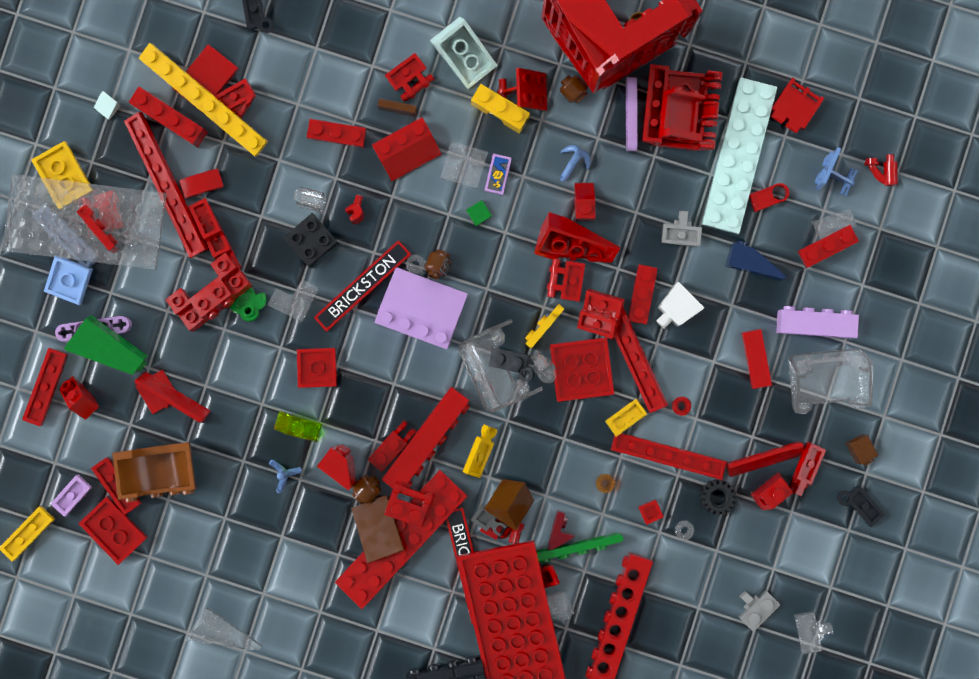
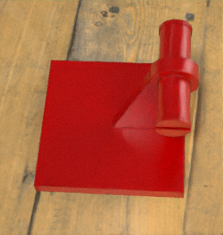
M516 68L517 86L508 89L507 79H498L499 90L497 94L507 99V95L517 93V107L547 111L546 73Z

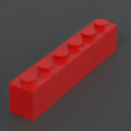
M451 387L382 478V481L392 488L395 482L402 483V486L409 488L412 485L410 480L414 474L418 477L424 469L422 466L423 462L426 459L430 461L436 453L433 450L437 444L441 446L447 438L445 435L449 428L453 430L459 421L456 418L459 414L462 413L464 415L469 409L470 405L468 402L470 400Z

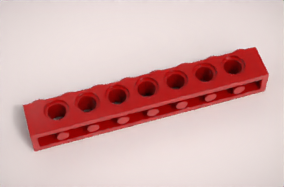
M629 552L628 556H624L621 564L624 568L622 574L617 576L615 585L618 586L616 592H612L609 601L612 605L610 611H606L603 622L606 623L604 629L599 631L597 638L599 640L598 647H594L591 659L594 660L592 666H588L585 677L587 679H615L653 563L650 558ZM631 570L638 571V575L634 579L628 578V573ZM626 588L632 589V594L629 597L622 596V592ZM619 607L626 608V612L623 615H617L616 610ZM614 625L620 626V630L616 634L610 632V628ZM613 644L614 649L611 652L604 651L605 645ZM605 662L608 664V667L605 670H599L598 665Z

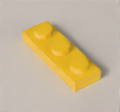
M39 506L0 546V551L12 562L15 561L55 518L42 506Z

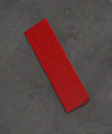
M144 372L135 380V384L199 423H204L210 413V410L176 389H172L148 372Z
M794 442L728 462L726 464L730 477L799 457L803 453L804 445L802 442Z

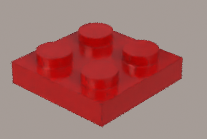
M336 348L297 349L298 388L337 386Z

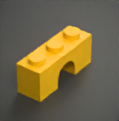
M482 84L479 85L471 99L472 106L485 114L490 113L496 116L504 125L519 134L530 118L529 112L521 107H517L516 104Z

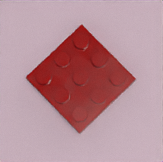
M607 337L550 345L557 402L614 395Z

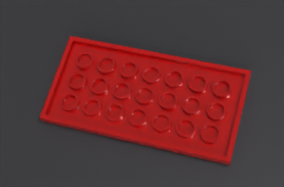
M535 541L458 555L486 679H566Z

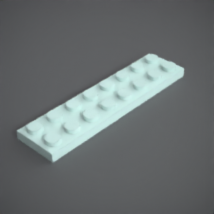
M739 78L701 225L734 234L740 233L777 90L776 86Z

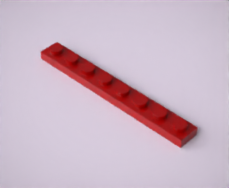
M137 112L124 121L189 258H194L208 250V247L143 112Z

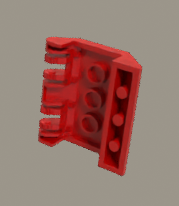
M650 64L642 141L658 147L694 151L714 150L716 141L710 139H715L716 134L713 132L706 133L704 128L717 126V121L713 120L718 119L719 102L716 101L720 100V95L708 94V90L721 88V83L717 82L722 81V72L708 70L706 74L669 70L670 66ZM678 86L683 87L684 91L696 90L699 91V94L706 96V100L699 102L696 133L703 134L702 142L688 144L659 137L664 91Z

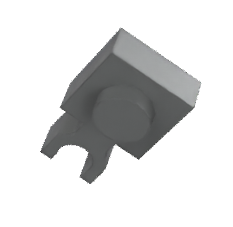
M481 504L471 518V521L485 531L491 527L494 533L500 537L501 533L496 531L497 526L501 525L504 528L507 526L502 522L495 521L496 517L484 510L485 506Z

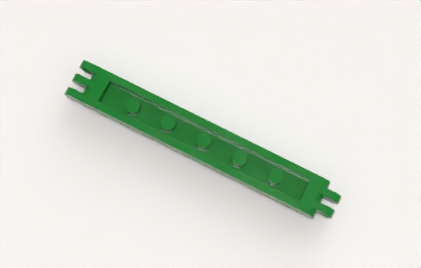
M616 532L560 545L553 550L548 548L538 550L539 563L550 562V558L555 557L565 559L570 557L569 554L576 552L577 555L586 554L589 549L595 548L596 551L604 550L607 548V545L622 542L623 536Z

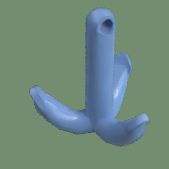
M569 145L561 150V154L571 151L575 152L560 176V180L563 182L568 179L581 157L584 158L586 169L590 168V155L577 145Z
M275 460L269 462L270 466H273L279 472L277 473V478L280 480L276 488L277 493L283 492L289 476L302 473L300 467L286 470Z

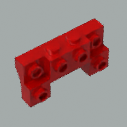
M224 253L210 264L218 277L190 298L184 289L179 288L165 299L173 312L181 318L191 332L196 331L207 321L215 319L221 310L233 305L235 299L253 286L227 253Z

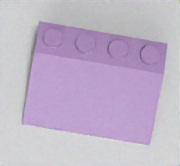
M396 267L374 323L448 349L468 293Z

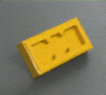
M635 399L605 422L617 437L646 416L647 413L638 400Z

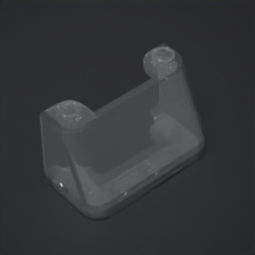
M847 349L803 353L788 357L792 407L795 413L806 414L812 410V404L849 401L851 405L858 409L872 406L874 364L863 350Z

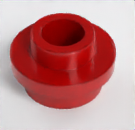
M677 397L672 403V409L675 414L684 416L690 412L691 402L686 397ZM681 402L685 405L682 410L678 408V404Z

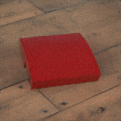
M588 289L583 309L580 310L577 328L613 339L620 321L625 299Z

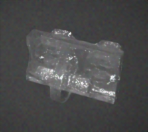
M538 351L530 356L534 363L532 369L544 383H552L556 378L554 370L556 367L548 357L545 358Z

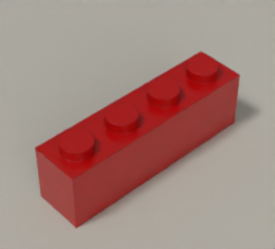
M141 87L137 88L129 100L132 106L197 148L208 133L204 128Z

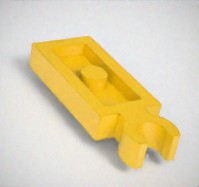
M560 304L556 306L548 317L544 315L537 323L540 327L536 331L531 330L525 337L527 340L525 344L530 349L562 313L564 308Z
M485 424L482 426L481 437H476L462 472L481 478L494 442L491 440L495 437L497 429Z

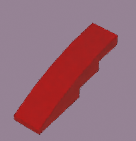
M204 198L188 206L213 258L216 260L224 253H227L242 270L207 199Z

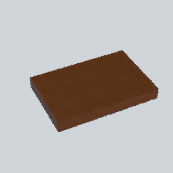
M388 495L374 499L369 504L364 503L351 508L366 560L369 564L405 551L395 518L384 515L389 501Z

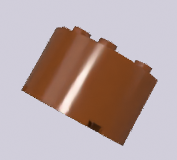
M190 442L112 453L118 500L125 499V502L137 501L139 496L150 494L151 498L163 496L162 493L164 492L176 495L181 494L182 491V494L185 495L194 493V489H196Z

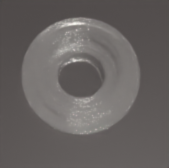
M412 255L407 259L406 268L409 272L419 274L424 270L425 261L421 256ZM418 261L419 267L413 268L412 263Z
M680 521L675 526V534L681 540H688L694 534V527L688 521ZM682 527H687L685 534L681 533Z

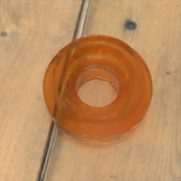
M601 474L596 479V487L602 493H609L615 487V480L609 474ZM608 480V486H602V481Z

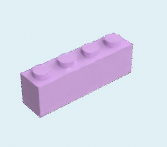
M784 306V310H778L776 333L858 338L859 315H854L853 311L841 310V314L834 313L832 309H822V312H814L815 308H803V311H796L795 307Z

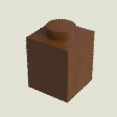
M861 434L845 443L857 464L868 465L874 461L873 458L878 456L868 435Z

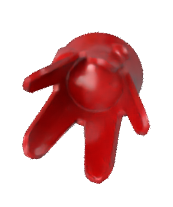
M521 523L516 531L508 527L500 538L505 539L510 534L509 543L515 544L516 541L519 543L521 531L524 529L525 524Z

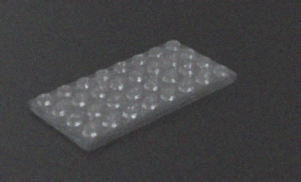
M12 174L2 251L157 270L167 194ZM86 204L94 211L95 221L99 219L106 227L104 229L107 235L112 234L118 241L116 246L119 250L116 253L108 251L78 215L77 210Z

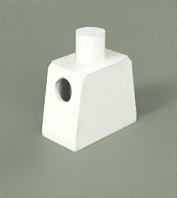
M677 282L659 305L658 309L663 314L656 322L663 329L671 322L675 326H680L703 310L704 307Z

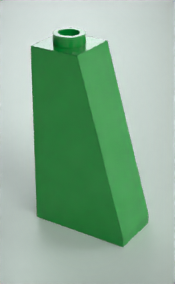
M92 315L83 321L64 347L68 352L131 375L137 370L141 372L147 364L145 359L148 355Z

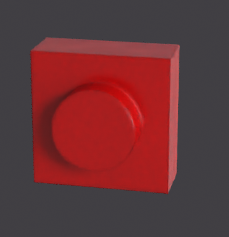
M656 499L638 506L646 525L664 517Z

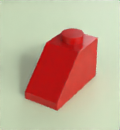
M574 183L575 221L595 220L594 183Z

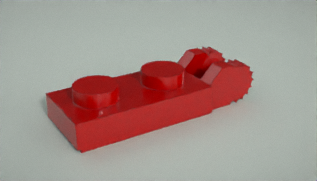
M405 420L395 431H392L367 459L381 472L408 444L407 441L416 432L413 428L404 439L398 435L407 425Z

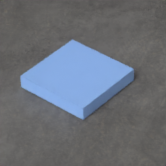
M56 255L44 292L81 305L93 269Z

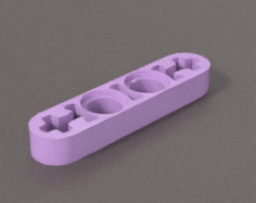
M637 77L626 78V151H637Z
M124 316L98 319L100 322H105L117 334H125L132 327L131 320ZM121 320L126 322L123 330L120 327L113 328L112 324H120ZM83 321L59 325L55 330L56 338L60 341L69 342L74 334H67L65 338V336L61 335V332L64 331V328L65 330H74L76 332Z

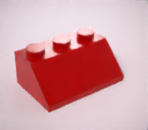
M423 117L372 144L392 182L442 155Z
M337 444L329 449L317 467L344 488L350 490L357 482L353 455L350 454L351 450L347 446Z

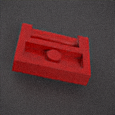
M395 482L384 515L421 527L433 494L428 492L425 494L402 486V483ZM401 493L423 502L419 506L399 499L397 496Z

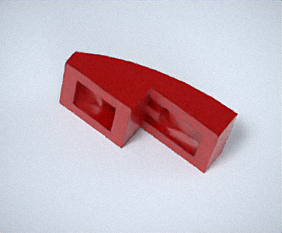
M218 168L179 180L184 199L203 195L205 192L224 187Z

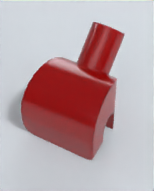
M356 195L354 203L345 209L348 215L353 214L349 217L353 224H358L364 219V211L360 207L363 197L360 195Z

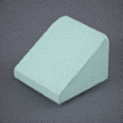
M102 91L94 108L110 120L121 105Z

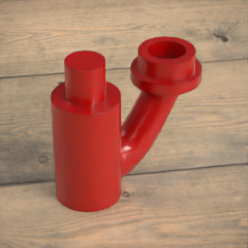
M894 154L886 155V162L883 163L884 175L876 167L879 165L877 158L865 159L864 166L869 167L873 176L880 183L884 184V186L898 185L897 161H894Z

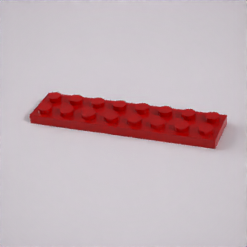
M439 470L419 491L425 494L427 492L433 494L422 526L418 527L395 519L405 551L370 564L367 563L363 551L335 581L361 609L366 607L468 497L442 470ZM413 498L410 501V503L421 506L423 502L415 498Z

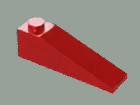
M549 212L541 226L534 254L549 259L562 257L576 261V258L587 259L590 262L612 263L620 247L566 217Z

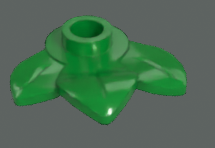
M249 288L234 300L230 309L233 313L240 314L244 321L252 322L258 318L259 311L265 307L267 302L266 294L259 293L256 295L253 288ZM249 309H252L250 314H246Z

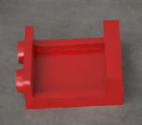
M678 86L664 91L659 137L688 144L702 142L703 134L696 133L699 102L706 100V96L699 94V91L696 90L684 91L683 87Z

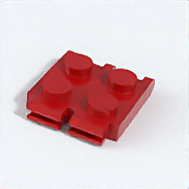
M792 77L771 110L774 112L771 117L781 124L786 119L788 122L785 127L797 133L799 129H805L824 100V97L815 95L809 91L810 88L803 87ZM792 84L801 89L803 92H800L799 90L794 88ZM806 94H808V95H810L811 97H813L814 99H816L817 102L814 101L813 99H811L810 97H808Z

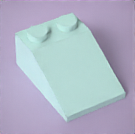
M461 17L457 18L430 40L467 89L498 66L468 23Z

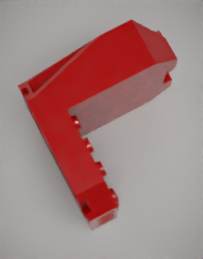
M543 0L541 19L594 94L602 88L610 87L675 46L678 36L681 35L685 38L691 33L703 10L696 0H662L658 3L659 6L657 8L645 10L641 14V18L636 21L634 19L629 20L623 25L625 27L623 28L606 0Z

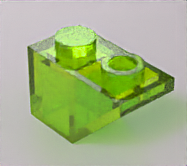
M279 411L274 429L286 435L317 442L322 423L292 413Z

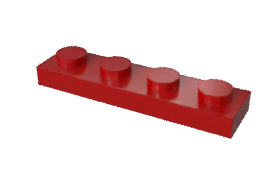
M48 348L24 412L23 421L43 426L69 354Z

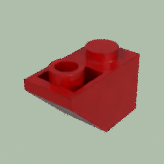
M74 376L65 381L59 388L68 408L86 420L99 408L95 397Z

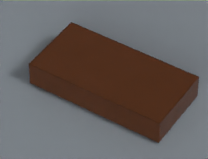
M385 99L378 100L377 106L379 110L414 117L417 115L416 105Z

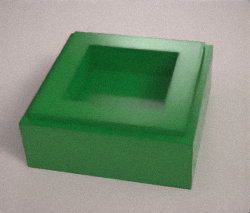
M482 200L466 209L475 226L492 217Z

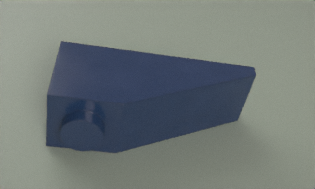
M737 241V243L730 245L725 267L780 281L785 279V274L757 250L749 247L748 243Z

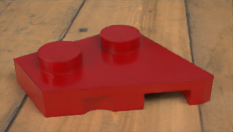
M245 78L215 95V97L242 119L255 99L256 94L248 79Z

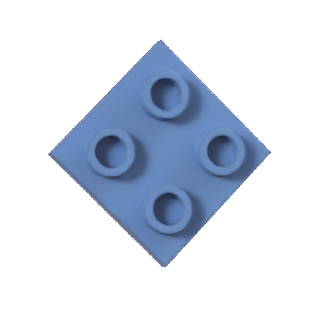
M837 147L833 152L830 151L826 155L822 163L824 169H822L821 173H818L814 182L817 184L815 190L819 191L826 185L828 178L832 177L844 183L840 194L848 196L851 186L855 184L854 179L858 171L850 168L846 178L832 170L841 148Z

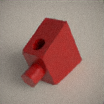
M778 472L750 495L761 510H772L792 495L793 491Z

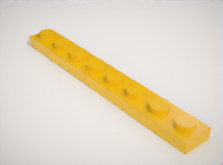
M152 43L148 44L139 56V59L252 155L257 157L268 141Z

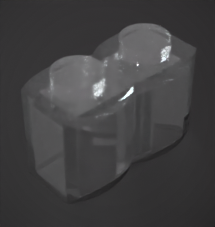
M300 187L299 190L296 189L293 200L296 201V205L299 208L322 214L327 195H324V192Z

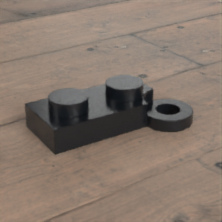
M242 0L247 29H259L265 34L273 31L274 24L272 20L265 18L263 1ZM269 23V28L264 29L263 24Z
M492 347L489 361L490 367L517 372L519 378L524 382L531 381L534 377L533 369L528 367L530 355ZM525 370L529 372V377L527 378L523 376Z
M859 485L851 492L841 491L837 495L838 503L843 506L850 505L869 527L874 526L885 516V513ZM847 495L848 501L843 502L842 496Z

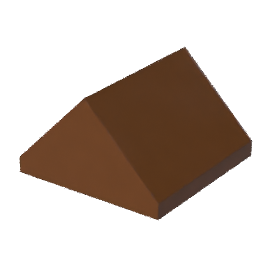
M502 479L484 507V510L516 531L533 504L534 499L525 482Z

